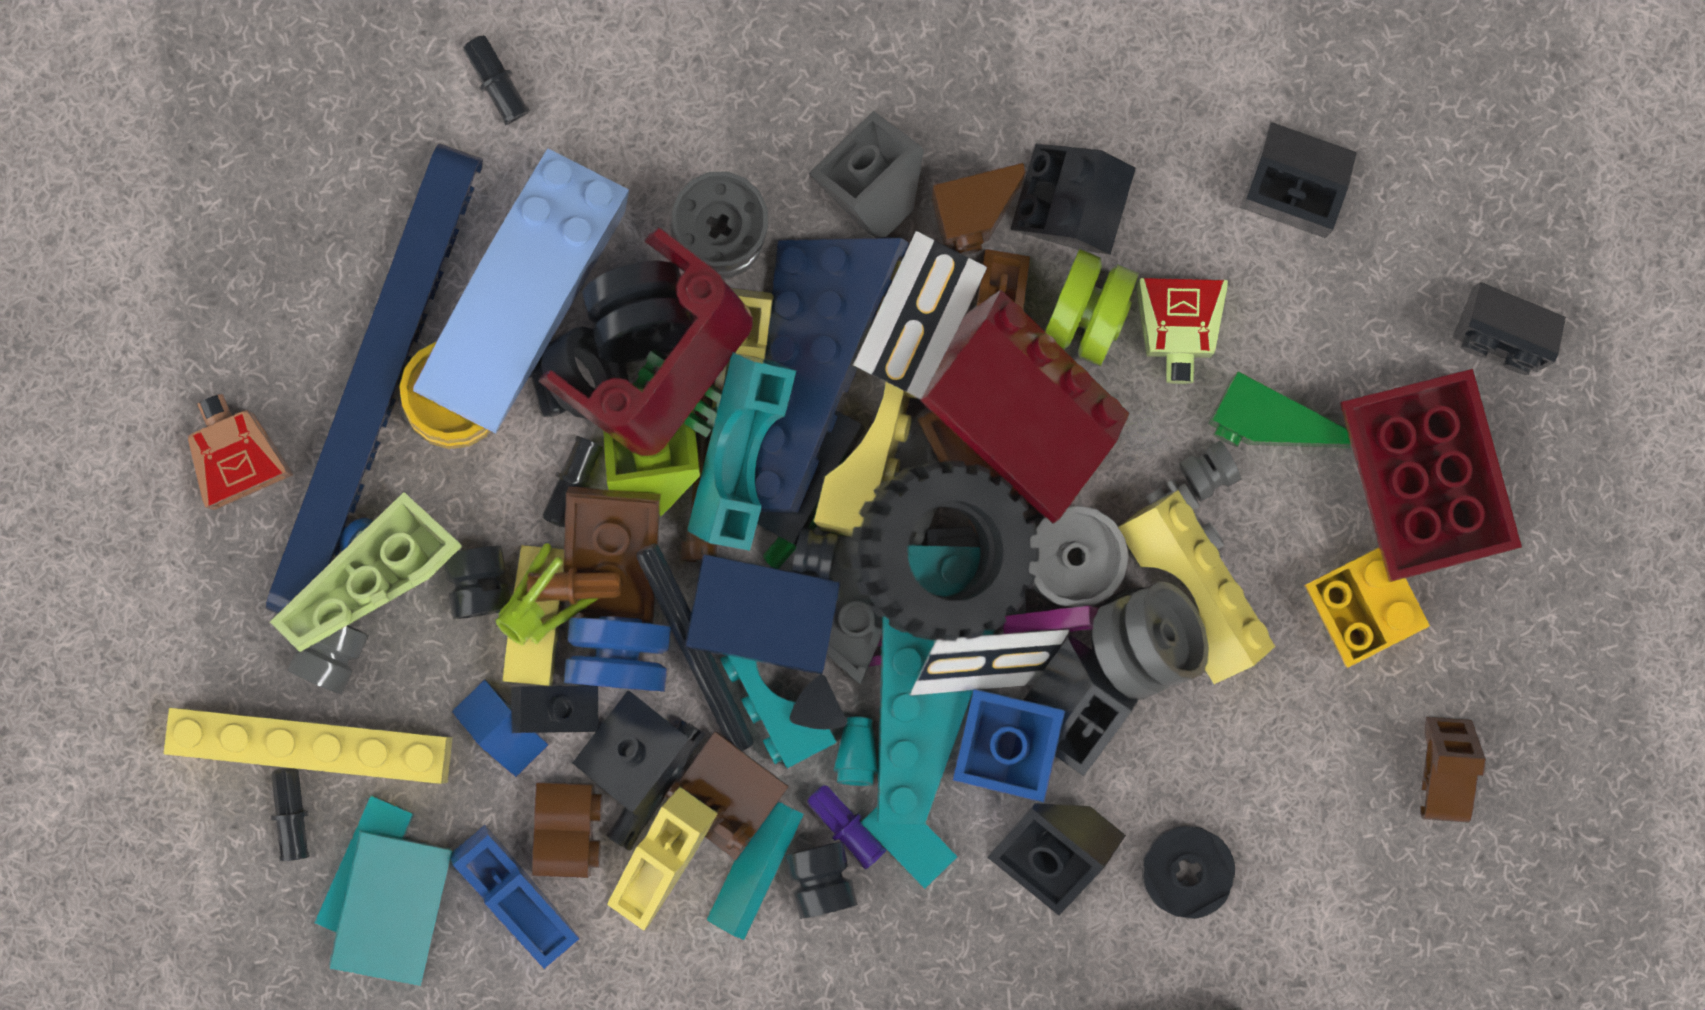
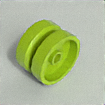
M1079 249L1045 332L1053 337L1057 344L1065 350L1069 347L1077 327L1085 329L1078 347L1079 358L1101 367L1112 341L1117 340L1132 304L1129 299L1139 272L1117 264L1110 269L1102 289L1095 286L1102 267L1101 257Z

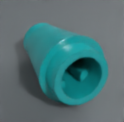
M862 717L846 718L847 724L843 728L833 771L837 773V783L848 786L874 785V775L878 774L874 730L872 729L873 720Z

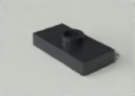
M598 686L511 687L512 733L596 732L599 728Z

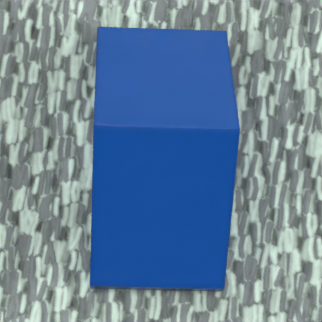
M486 680L482 681L452 711L477 744L515 777L549 745L538 733H512V706Z

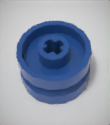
M600 616V619L570 618L568 642L575 647L596 649V656H572L566 659L564 683L665 692L667 668L661 663L639 661L640 653L663 654L669 651L671 627L644 624L641 619Z

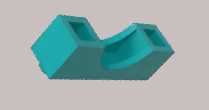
M732 352L687 529L688 532L711 544L750 551L762 507L755 489L756 460L766 432L777 419L785 416L796 374L795 370L774 361Z
M726 655L720 658L732 683L739 679L742 681L748 696L741 700L752 722L756 723L762 720L770 736L762 741L774 764L783 761L788 769L837 743L830 729H812L791 723L789 718L796 702L777 696L767 687L761 678L756 661Z

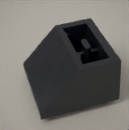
M1270 122L1240 208L1326 238L1334 230L1349 187L1357 152Z
M1035 143L1010 230L1076 250L1082 249L1087 252L1111 255L1136 168L1103 150Z
M1479 282L1470 292L1453 338L1462 341L1460 348L1470 354L1486 358L1489 352L1505 359L1503 366L1519 374L1529 375L1531 370L1538 372L1556 362L1566 317Z
M1072 635L1067 637L1023 699L1065 710L1055 757L1082 776H1085L1138 702V699L1129 698L1115 688L1104 673L1096 652Z

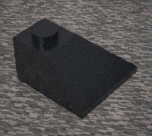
M1035 803L987 858L1057 915H1060L1105 868L1126 835L1091 806Z

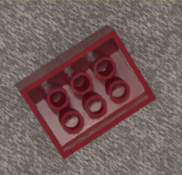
M1002 290L965 314L921 398V401L1052 524L1060 520L1117 443L1130 414L1115 397L1111 396L1084 367L1080 366L1064 351L1053 337L1038 326Z
M1473 369L1340 402L1389 582L1522 548Z

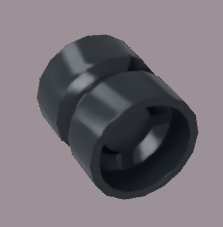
M501 545L457 551L444 563L446 579L455 585V589L449 593L453 619L499 613L511 599L508 584L500 580V576L506 571Z
M843 841L785 855L791 880L800 883L799 889L794 893L800 919L824 915L858 905L852 880L842 875V872L848 867Z

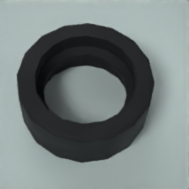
M584 326L574 328L551 342L543 352V374L551 370L588 399L595 389L606 380L617 378L629 382L624 363L607 362L599 357L592 328ZM575 357L589 370L594 380L595 388L582 376ZM550 390L552 396L565 410L575 417L587 419Z

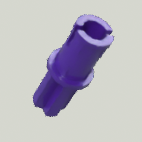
M823 785L819 787L808 798L807 804L834 833L831 838L834 841L838 839L843 841V844L862 864L864 869L869 868L886 852V848L881 846L859 821L861 818L860 814L853 815L828 786Z

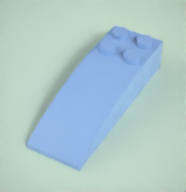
M547 148L459 299L416 381L413 391L497 433L620 223L626 210L629 189Z

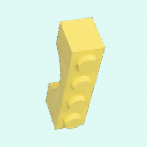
M1179 490L1139 510L1118 526L1126 540L1127 546L1141 567L1159 568L1173 574L1192 593L1206 630L1209 652L1205 671L1213 684L1253 667L1275 647L1269 637L1267 628L1259 621L1246 600L1242 588L1231 576L1220 558L1217 548L1208 539L1197 521L1193 509L1185 502Z

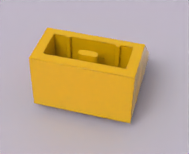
M1379 547L1304 585L1346 668L1430 627L1406 578L1393 582L1388 581Z

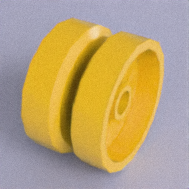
M434 342L418 351L405 366L400 383L402 408L414 432L428 443L447 449L470 447L486 438L491 431L413 391V387L437 343Z

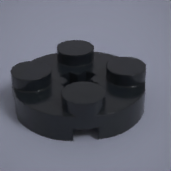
M1178 826L1163 832L1151 843L1143 857L1142 880L1148 896L1160 909L1175 917L1197 919L1212 914L1226 902L1233 886L1236 867L1230 849L1219 836L1201 827ZM1184 859L1190 864L1198 862L1201 870L1196 873L1198 881L1193 885H1190L1187 880L1178 881L1176 873L1181 870L1179 863Z

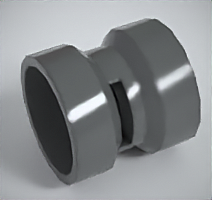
M1221 441L1207 447L1205 454L1199 457L1190 456L1179 462L1184 477L1200 502L1213 496L1216 488L1222 485L1230 487L1242 480L1235 461Z

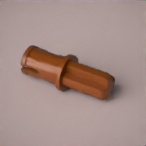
M570 568L569 572L555 573L535 602L570 601L571 605H577L578 599L616 598L621 594V577L617 572L578 573L576 568ZM532 572L528 574L527 593L542 573Z

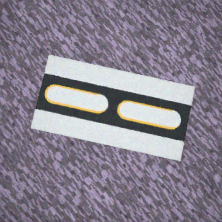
M916 231L854 362V366L921 399L961 324L987 267Z
M1069 630L981 636L971 640L964 637L958 638L957 641L937 639L910 695L1034 685L1061 647Z

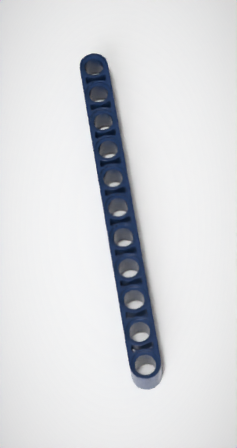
M441 143L436 146L431 156L270 588L266 602V609L278 614L331 563L334 555L338 556L340 553V538L346 528L347 518L350 512L355 513L365 486L361 484L365 470L370 471L381 443L376 440L381 427L386 428L396 402V399L392 398L397 384L400 385L405 366L412 359L411 356H408L413 342L418 343L428 314L424 313L429 299L434 300L444 273L440 271L444 257H450L459 229L455 227L460 214L464 216L466 214L475 189L471 184L476 172L481 173L483 158Z

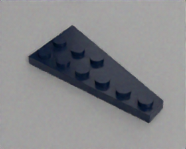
M902 238L778 240L772 291L773 302L765 360L774 361L796 371L785 416L777 419L770 426L759 448L755 467V489L762 506L760 512L798 513L819 463L817 454L827 431L832 432L838 417L834 415L843 391L848 393L858 367L854 366V362L873 324L872 321L882 297L886 296L892 283L890 277L899 257H904L909 242Z

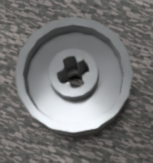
M1070 505L1060 520L1054 524L1043 515L1035 518L1034 522L1038 534L1030 536L1031 548H1039V562H1030L1028 573L1036 575L1032 586L1033 590L1051 602L1073 608L1096 605L1114 593L1124 579L1128 563L1126 540L1113 520L1099 510L1077 505ZM1077 547L1081 549L1078 557L1082 562L1079 565L1071 564L1067 559L1068 552L1072 548Z

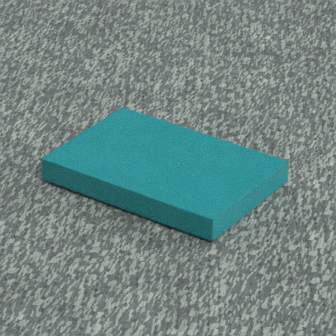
M360 830L329 968L421 986L452 850L446 847Z

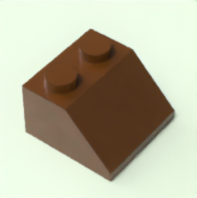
M1024 163L933 185L931 201L943 245L964 256L983 250L982 244L990 240L1022 186L1026 172Z

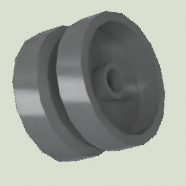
M1162 581L1133 593L1132 596L1127 595L1100 607L1094 618L1093 641L1098 660L1104 673L1115 688L1129 698L1143 700L1164 691L1170 686L1175 687L1202 675L1205 670L1209 652L1205 626L1194 604L1174 584Z

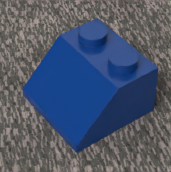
M974 689L953 780L1045 802L1065 710Z

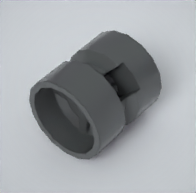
M347 625L301 652L297 650L287 671L313 684L342 695L352 673L348 666V661L359 659L369 635Z

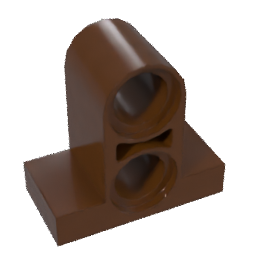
M1426 717L1425 738L1427 750L1421 790L1426 791L1425 806H1420L1422 820L1469 823L1473 813L1478 776L1484 775L1486 762L1473 721Z

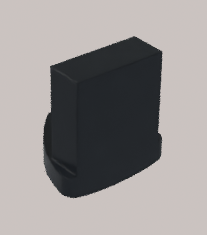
M825 675L817 676L804 688L789 718L791 723L812 729L828 730L844 727L847 724V720Z

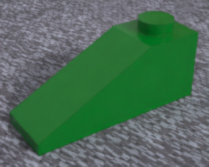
M1239 371L1232 377L1208 422L1209 425L1217 428L1214 433L1215 437L1234 447H1238L1240 442L1247 445L1352 447L1346 428Z

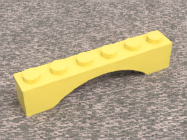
M897 261L890 280L893 281L901 261ZM882 297L876 314L878 313L885 297ZM888 382L885 383L884 396L875 421L863 441L841 465L825 476L814 519L820 530L852 537L853 528L862 525L864 517L859 512L865 501H873L876 497L874 490L883 481L894 479L895 473L899 472L900 460L895 459L899 441L905 443L909 434L911 416L906 415L910 398L916 399L917 397Z
M169 708L164 754L444 784L448 782L453 737Z

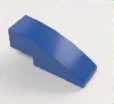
M486 825L481 827L451 853L453 866L480 894L485 905L544 969L579 940V936Z

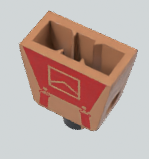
M223 394L209 397L197 404L207 427L190 434L188 442L205 508L216 510L293 476L290 467L254 413L245 410L232 415Z

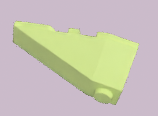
M403 492L282 609L270 623L301 652L428 580L462 545Z

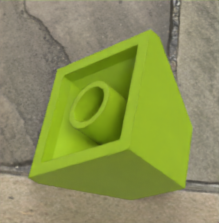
M685 424L680 426L662 451L650 456L634 454L603 431L608 490L661 494L660 517L700 476L696 431Z

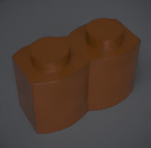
M544 781L536 783L532 876L589 878L591 876V868H599L601 841L592 840L593 821L601 822L603 795L594 794L595 783Z

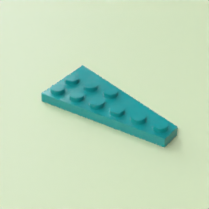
M908 545L909 564L916 580L926 591L940 596L953 595L963 590L974 577L980 561V547ZM882 617L877 822L882 824H925L973 690L910 695L937 640L917 638L908 632H900L889 626V620L886 617ZM986 629L983 636H991L995 630Z

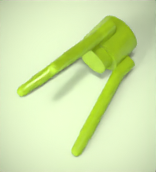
M545 543L511 599L498 613L499 617L496 619V624L500 630L519 645H524L529 638L538 644L548 632L599 599H580L577 605L569 606L542 624L540 619L545 613L535 600L553 578V575L562 565L563 560L560 557H556L526 594L527 580H529V573H538L552 549L549 543Z

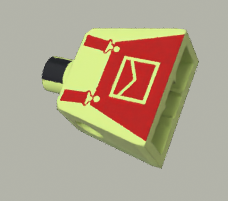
M1140 278L1137 282V297L1146 355L1167 357V383H1194V357L1211 358L1214 355L1228 280Z

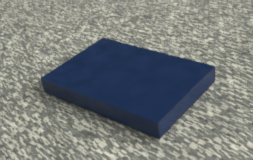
M703 555L685 647L822 674L840 582Z

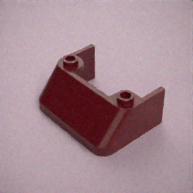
M659 227L651 232L644 242L683 271L677 282V297L681 305L695 315L697 319L644 390L641 392L628 381L615 378L601 383L588 399L551 370L544 373L539 379V382L628 450L640 456L654 455L665 448L730 361L732 352L736 353L748 337L753 326V318L749 308L723 278Z

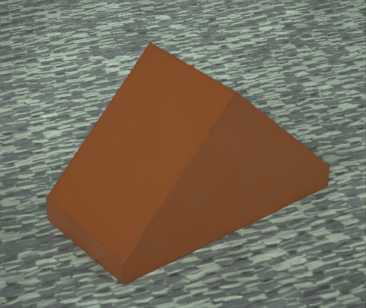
M985 249L983 265L987 269L979 284L976 307L1002 290L1012 301L1024 309L1030 256Z

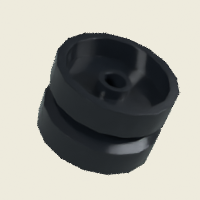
M659 260L636 262L601 274L588 283L582 291L588 318L596 324L593 328V336L600 358L607 362L627 363L646 360L650 351L654 349L662 354L674 350L695 322L692 313L685 309L678 300L676 287L681 274L676 265L672 262Z

